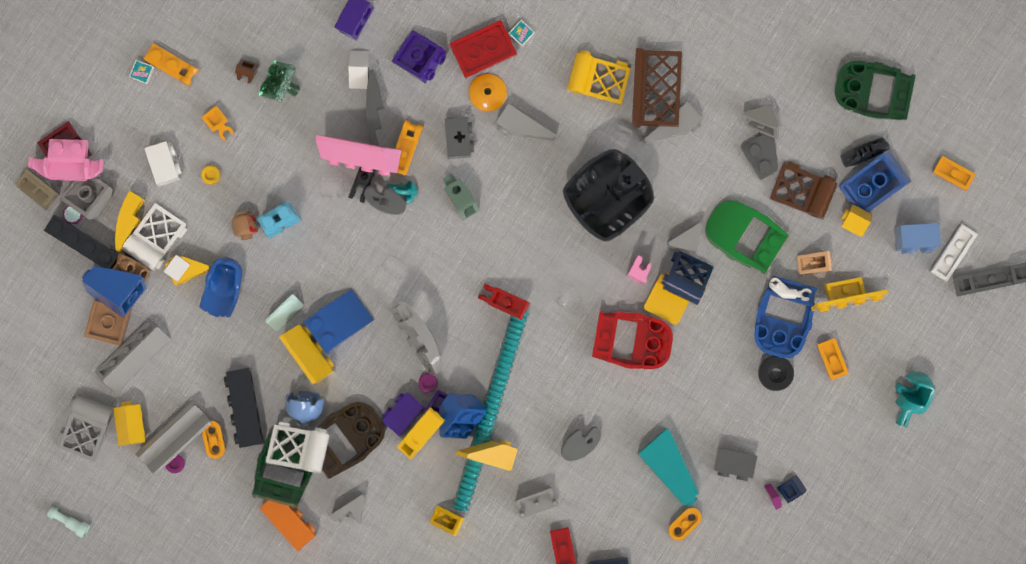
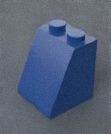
M93 266L91 270L88 269L82 277V283L86 292L122 318H124L147 289L141 275Z

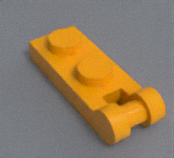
M154 43L143 59L187 86H190L192 77L199 71L194 66ZM183 69L188 70L185 76L180 75Z
M409 120L404 122L395 149L401 150L397 171L401 175L407 176L423 131V125L411 124ZM411 131L415 134L413 137L407 136V132Z

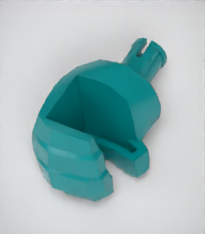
M912 371L905 375L907 380L914 384L913 387H906L901 383L895 385L899 393L895 403L902 408L895 423L901 427L907 428L912 414H923L933 400L935 385L929 376L923 372Z

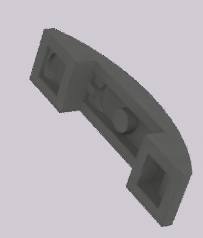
M1026 263L954 277L953 282L956 296L1025 283Z

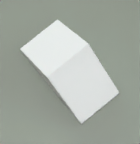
M350 50L348 66L349 89H367L370 51Z

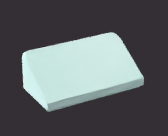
M291 294L266 319V322L275 331H279L303 307V303L295 295Z

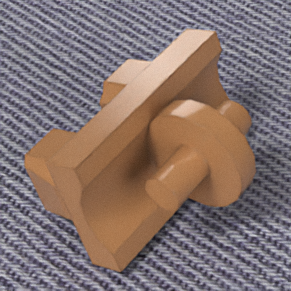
M120 253L118 254L115 266L112 268L113 270L141 275L144 281L149 274L147 266Z

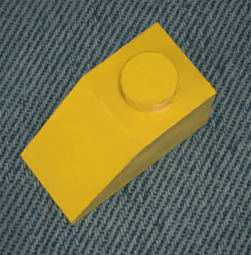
M181 256L180 258L190 264V266L178 282L172 277L171 279L175 286H179L207 273L211 267ZM171 257L170 259H168L169 263H166V264H165L166 268H167V266L170 264V262L173 260L174 257Z

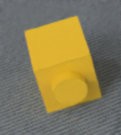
M852 204L850 209H845L841 219L843 223L841 227L862 237L871 223L873 214Z

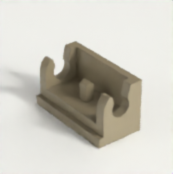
M27 168L15 183L16 187L46 211L60 195Z

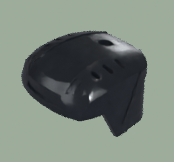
M616 149L607 150L585 163L566 183L562 191L565 202L576 220L589 234L603 242H609L624 233L647 212L654 201L652 185L646 174L632 158ZM592 170L595 172L597 178H594ZM584 177L587 178V181L589 183L588 185L586 184ZM615 185L620 191H623V193L616 191ZM624 213H627L632 219L625 216ZM616 220L621 221L624 225H621Z

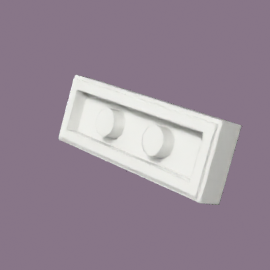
M960 224L930 272L947 282L978 234L965 225Z

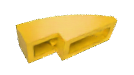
M131 191L128 192L123 201L116 224L115 250L121 253L123 252L122 247L142 221L135 216L145 200Z

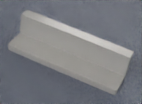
M149 318L95 373L114 392H118L170 340V337Z
M191 402L136 453V456L148 466L152 474L156 475L211 424V421L194 402Z

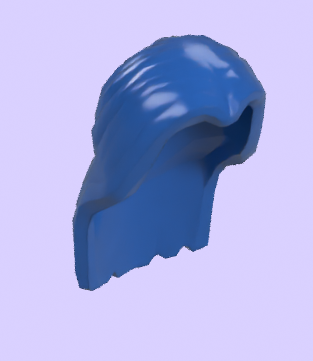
M223 257L217 259L212 264L205 278V289L199 305L203 311L215 317H231L238 300L242 278V268L238 261Z

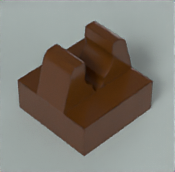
M241 59L235 69L237 80L240 81L242 75L248 77L247 83L250 84L258 72L259 64Z

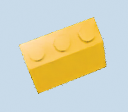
M299 324L279 336V338L311 383L317 385L335 372L332 369L335 365L329 357L325 358L322 355L323 348L317 341L315 343L310 338L312 333L307 326L302 327Z

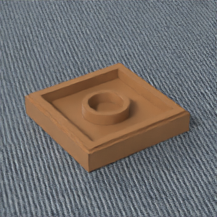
M93 300L84 337L122 346L132 309L122 318L100 301Z

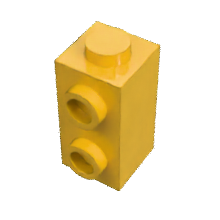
M132 401L120 403L121 407L113 408L118 446L144 443L145 431L140 404L132 405Z

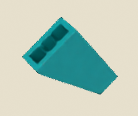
M666 428L644 447L638 455L683 506L687 504L691 506L698 500L696 496L699 492L671 432Z

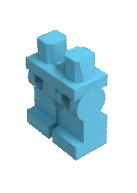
M288 201L257 218L269 239L284 231L283 226L288 229L301 221L295 208Z

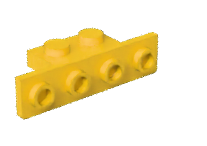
M862 277L828 283L824 285L828 301L815 304L811 307V310H819V313L829 311L831 307L842 309L848 307V304L854 303L857 306L871 299L872 302H877L884 299L883 296L888 294V289L866 293Z

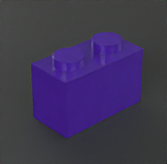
M408 392L405 395L401 393L395 400L397 404L394 408L391 409L389 407L382 415L384 417L382 422L398 436L403 434L425 408Z

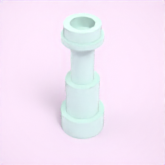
M52 506L47 517L51 520L55 518L64 523L65 527L74 531L82 539L86 536L91 525L86 522H80L73 517L69 518L58 512L59 508Z

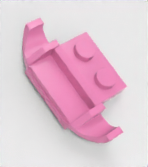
M49 139L48 158L36 159L29 157L28 167L50 180L87 181L98 176L103 171L104 159L99 161L87 159L89 146L87 140Z

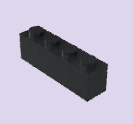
M56 215L52 216L44 229L46 233L103 268L112 269L118 260V253Z
M251 368L226 372L224 384L225 388L229 387L230 395H227L228 406H232L233 410L230 418L232 426L235 425L236 433H234L235 444H239V448L264 444Z

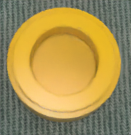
M209 165L203 168L201 178L206 184L214 185L219 182L221 173L217 167Z

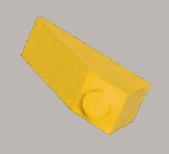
M500 440V443L490 441L457 450L456 455L511 471L518 449L511 447L510 442Z

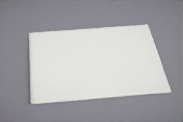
M176 255L164 272L178 282L190 264Z

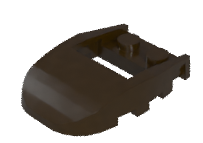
M362 402L348 404L341 410L327 416L316 427L326 430L335 423L357 452V455L342 464L327 445L322 471L327 479L362 462L382 442L385 435L384 424L368 404Z

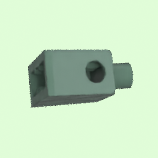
M453 174L443 178L447 186L444 190L463 221L479 211L474 198L461 179L456 180Z

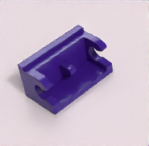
M348 0L334 28L357 41L374 7L366 0Z

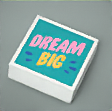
M522 20L508 33L521 47L535 34Z
M135 60L129 78L148 85L155 67Z

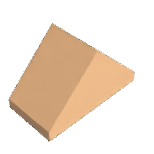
M830 251L797 256L799 275L824 273L832 270Z

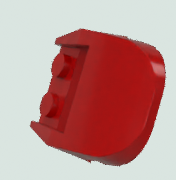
M600 311L592 357L629 369H657L665 365L670 358L673 333L667 323L654 317L642 315V313H603ZM618 319L637 322L631 360L612 357Z

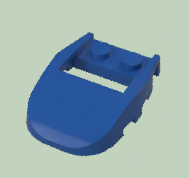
M772 276V278H778L789 289H797V291H802L803 289L811 290V293L804 292L802 294L803 297L809 298L808 301H803L799 297H796V299L782 298L768 285L758 308L754 332L757 346L769 355L791 358L802 350L806 337L812 328L814 311L811 310V307L815 305L814 296L817 288ZM770 295L806 305L801 326L765 316Z

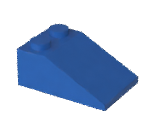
M887 151L842 183L839 188L851 204L870 212L912 181L891 152Z
M351 289L304 321V324L325 353L328 354L374 321V319Z

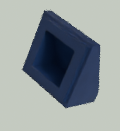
M797 475L777 487L787 503L792 502L807 491Z

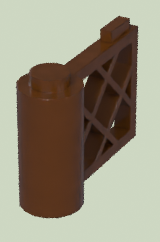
M790 161L788 165L783 164L770 200L824 220L838 185L835 182V178L828 175L819 177L800 170V165ZM786 169L793 171L797 179L786 183L784 179ZM806 177L814 179L812 187L804 190L800 180ZM798 181L802 191L792 195L788 185ZM786 187L789 197L784 199L775 197L779 189ZM804 194L806 198L804 207L796 205L793 198Z

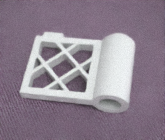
M154 203L133 234L126 240L122 250L151 270H160L165 263L164 256L176 239H182L188 229L185 228L187 224ZM156 209L163 213L164 220L152 221V214ZM176 222L181 225L176 232L168 233L167 223ZM165 223L166 233L155 235L153 225ZM151 226L153 236L144 237L139 232L143 227ZM167 236L168 244L163 250L157 246L156 238Z
M279 422L273 428L266 463L321 473L330 435L326 434L327 430L315 428V431L291 428L290 423ZM279 430L285 431L288 435V438L281 443L277 439ZM299 434H304L305 440L298 446L293 438ZM291 440L295 449L286 453L282 446ZM280 448L284 456L279 460H273V453ZM297 451L301 456L299 464L292 463L289 458Z

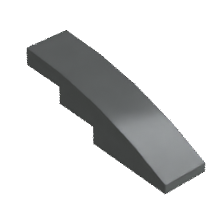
M372 69L369 71L366 91V116L370 142L372 145L379 146L375 131L382 129L377 110L385 108L376 76Z

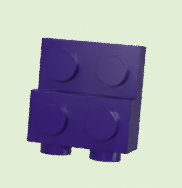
M412 30L392 59V62L426 84L427 81H431L434 78V70L438 64L442 65L445 62V54L447 52L441 46Z

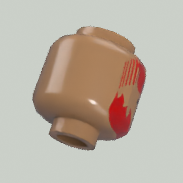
M250 211L236 213L235 217L231 220L233 234L236 237H241V240L252 239V235L258 232L256 216L250 214Z

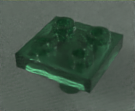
M274 61L268 69L266 80L260 87L259 96L277 102H282L286 92L296 96L299 92L295 91V89L299 91L300 86L292 83L291 80L297 67Z

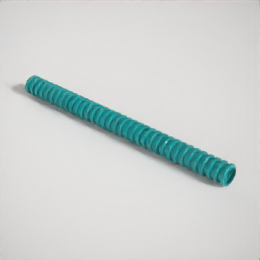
M527 311L522 320L511 316L512 320H509L510 326H507L508 332L505 333L507 336L503 339L505 342L502 343L503 349H500L501 355L499 354L498 356L500 359L496 362L498 363L495 366L496 372H493L494 378H491L493 382L489 385L491 386L488 389L489 395H486L487 401H484L486 404L484 407L487 411L480 424H477L478 430L476 429L475 431L477 434L474 435L473 446L490 442L489 437L492 436L490 433L494 430L492 428L493 425L496 424L494 420L497 419L496 414L499 413L498 408L501 407L499 404L503 401L501 397L504 396L503 391H506L505 385L508 384L506 381L510 378L508 376L511 373L510 368H513L512 362L515 361L513 358L517 355L515 353L518 350L517 345H520L519 339H522L520 335L524 332L522 330L525 327L524 322H527L526 316H529ZM468 458L466 460L468 463L465 464L466 470H463L464 476H461L463 480L459 483L461 484L458 487L459 493H456L457 499H454L456 503L452 506L454 509L463 512H469L468 506L471 505L469 502L473 499L471 497L474 494L473 489H476L475 483L478 482L476 479L480 476L478 473L481 471L480 466L483 465L482 462Z

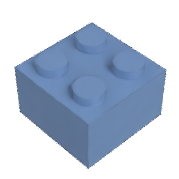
M939 223L900 225L894 228L896 251H901L902 254H913L917 252L916 250H921V253H931L941 246Z

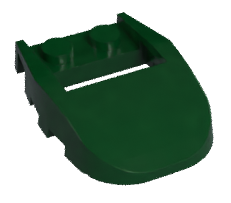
M848 62L840 69L837 75L835 98L838 104L845 110L874 119L907 120L916 75L904 74L901 72V69L892 68L880 62ZM874 73L895 77L888 113L867 110Z
M279 430L277 439L281 443L288 438V435L285 431ZM271 432L264 443L261 453L258 455L252 496L253 498L258 497L296 509L309 484L312 472L280 466L304 473L300 487L264 478L263 474L267 465L266 458L272 437ZM299 434L293 438L298 446L305 439L304 434ZM291 440L282 446L286 453L295 449ZM280 448L273 453V460H279L284 456ZM297 451L289 458L292 463L299 464L301 456Z

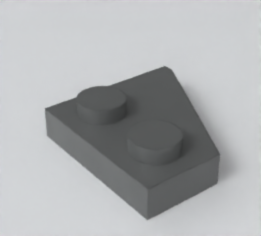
M763 134L741 148L760 181L778 170L775 138Z

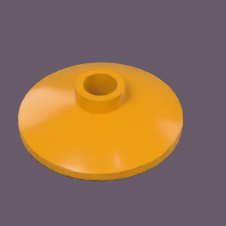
M482 74L476 77L470 85V101L481 111H495L506 100V86L496 75ZM489 88L492 92L490 95H486L484 90Z

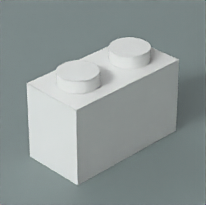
M165 141L144 148L156 185L162 186L180 180L179 174H182L179 163H175L173 156H176L173 145Z

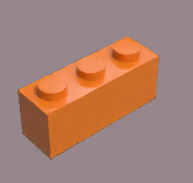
M269 500L259 508L297 551H300L316 536L314 533L316 531L315 527L310 522L306 523L301 518L303 514L298 508L293 509L291 506Z

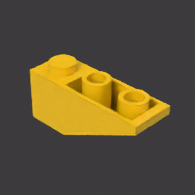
M429 408L397 448L412 460L445 420L437 412Z

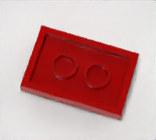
M501 20L449 43L465 79L517 55Z

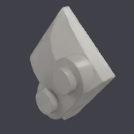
M96 177L87 181H73L60 200L86 219L91 220L96 218L111 200L113 189Z

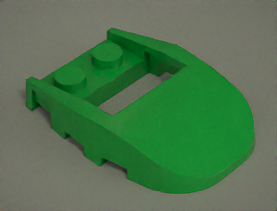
M732 200L720 203L712 212L705 226L706 237L714 247L721 250L729 259L735 260L746 267L760 270L762 274L767 272L789 236L768 216L756 209ZM753 217L771 228L753 257L749 259L734 248Z

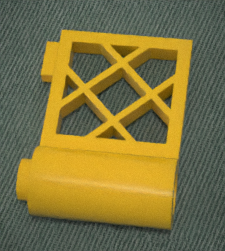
M584 50L576 53L566 90L575 94L586 95L622 105L631 68L627 67L628 63L617 60L615 64L591 56V52ZM597 63L604 65L608 73L599 77L595 71ZM617 69L625 71L624 79L619 82L616 81L612 74ZM609 74L615 84L606 89L601 78ZM596 81L599 82L603 89L598 94L590 92L591 85ZM615 86L620 92L618 100L611 98L608 90Z

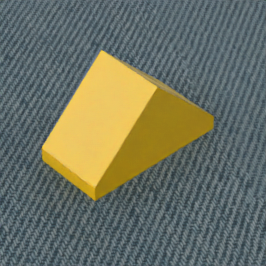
M437 505L429 523L456 536L464 517Z

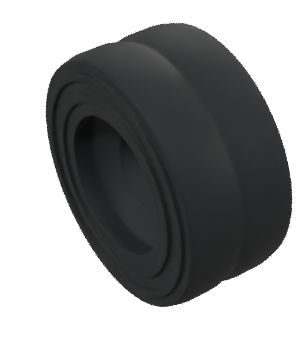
M774 356L762 362L759 367L758 377L761 384L768 390L780 391L786 389L792 383L794 369L787 359ZM772 369H780L782 374L779 379L771 377Z

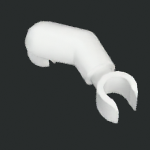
M772 278L769 283L770 288L782 298L796 299V297H799L803 301L809 300L808 297H803L802 294L804 292L811 293L810 289H803L802 291L789 289L778 278Z

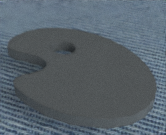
M373 186L366 187L364 192L365 199L377 210L393 215L401 214L405 211L406 202L393 189L385 188L384 193H380Z
M596 426L591 427L585 436H582L580 429L571 433L561 447L562 457L568 461H575L592 452L601 438L599 428Z

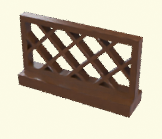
M636 48L632 111L633 127H679L682 51H650ZM648 56H656L660 60L653 68L647 62ZM670 56H677L678 63L671 68L665 60ZM663 63L669 71L661 77L655 69ZM653 72L659 80L651 86L646 80ZM671 73L677 77V81L672 86L664 80ZM661 82L668 87L662 95L654 89ZM650 91H653L658 96L652 104L646 100V95ZM671 91L676 96V100L669 105L663 97ZM661 100L667 108L659 114L653 106ZM650 109L657 115L653 121H644L645 114ZM671 110L675 114V122L666 121L662 116Z

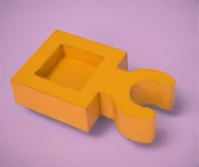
M217 106L201 117L213 133L219 130V136L223 141H226L224 137L225 131H229L234 135L232 128L225 126L229 121Z

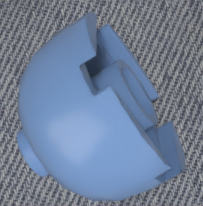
M299 391V395L293 396V392L286 394V411L289 416L298 420V423L309 424L310 421L315 420L321 415L324 406V396L320 398L319 393L311 391Z

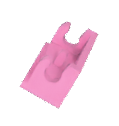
M638 255L626 277L644 285L647 281L646 277L651 269V264H648L645 270H643L644 266L639 268L643 258Z

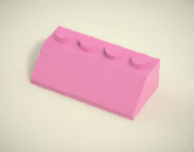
M316 135L315 139L321 159L328 160L327 164L339 166L340 162L345 163L344 167L356 169V166H360L362 171L373 172V169L379 170L378 174L390 176V172L397 173L401 150L336 137Z

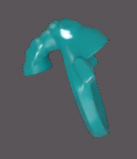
M408 181L406 184L386 185V188L393 189L400 195H410L404 198L406 205L411 203L418 194V189L412 181Z

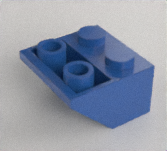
M449 393L439 407V415L445 420L439 427V435L443 438L467 439L472 434L476 425L483 419L487 409L475 395Z

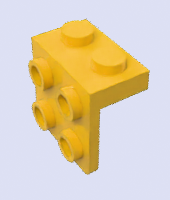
M661 273L644 305V309L673 325H677L689 301L662 289L664 285L661 284L664 274Z

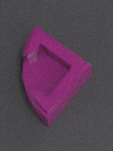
M768 483L764 487L773 506L777 510L782 507V503L772 484Z

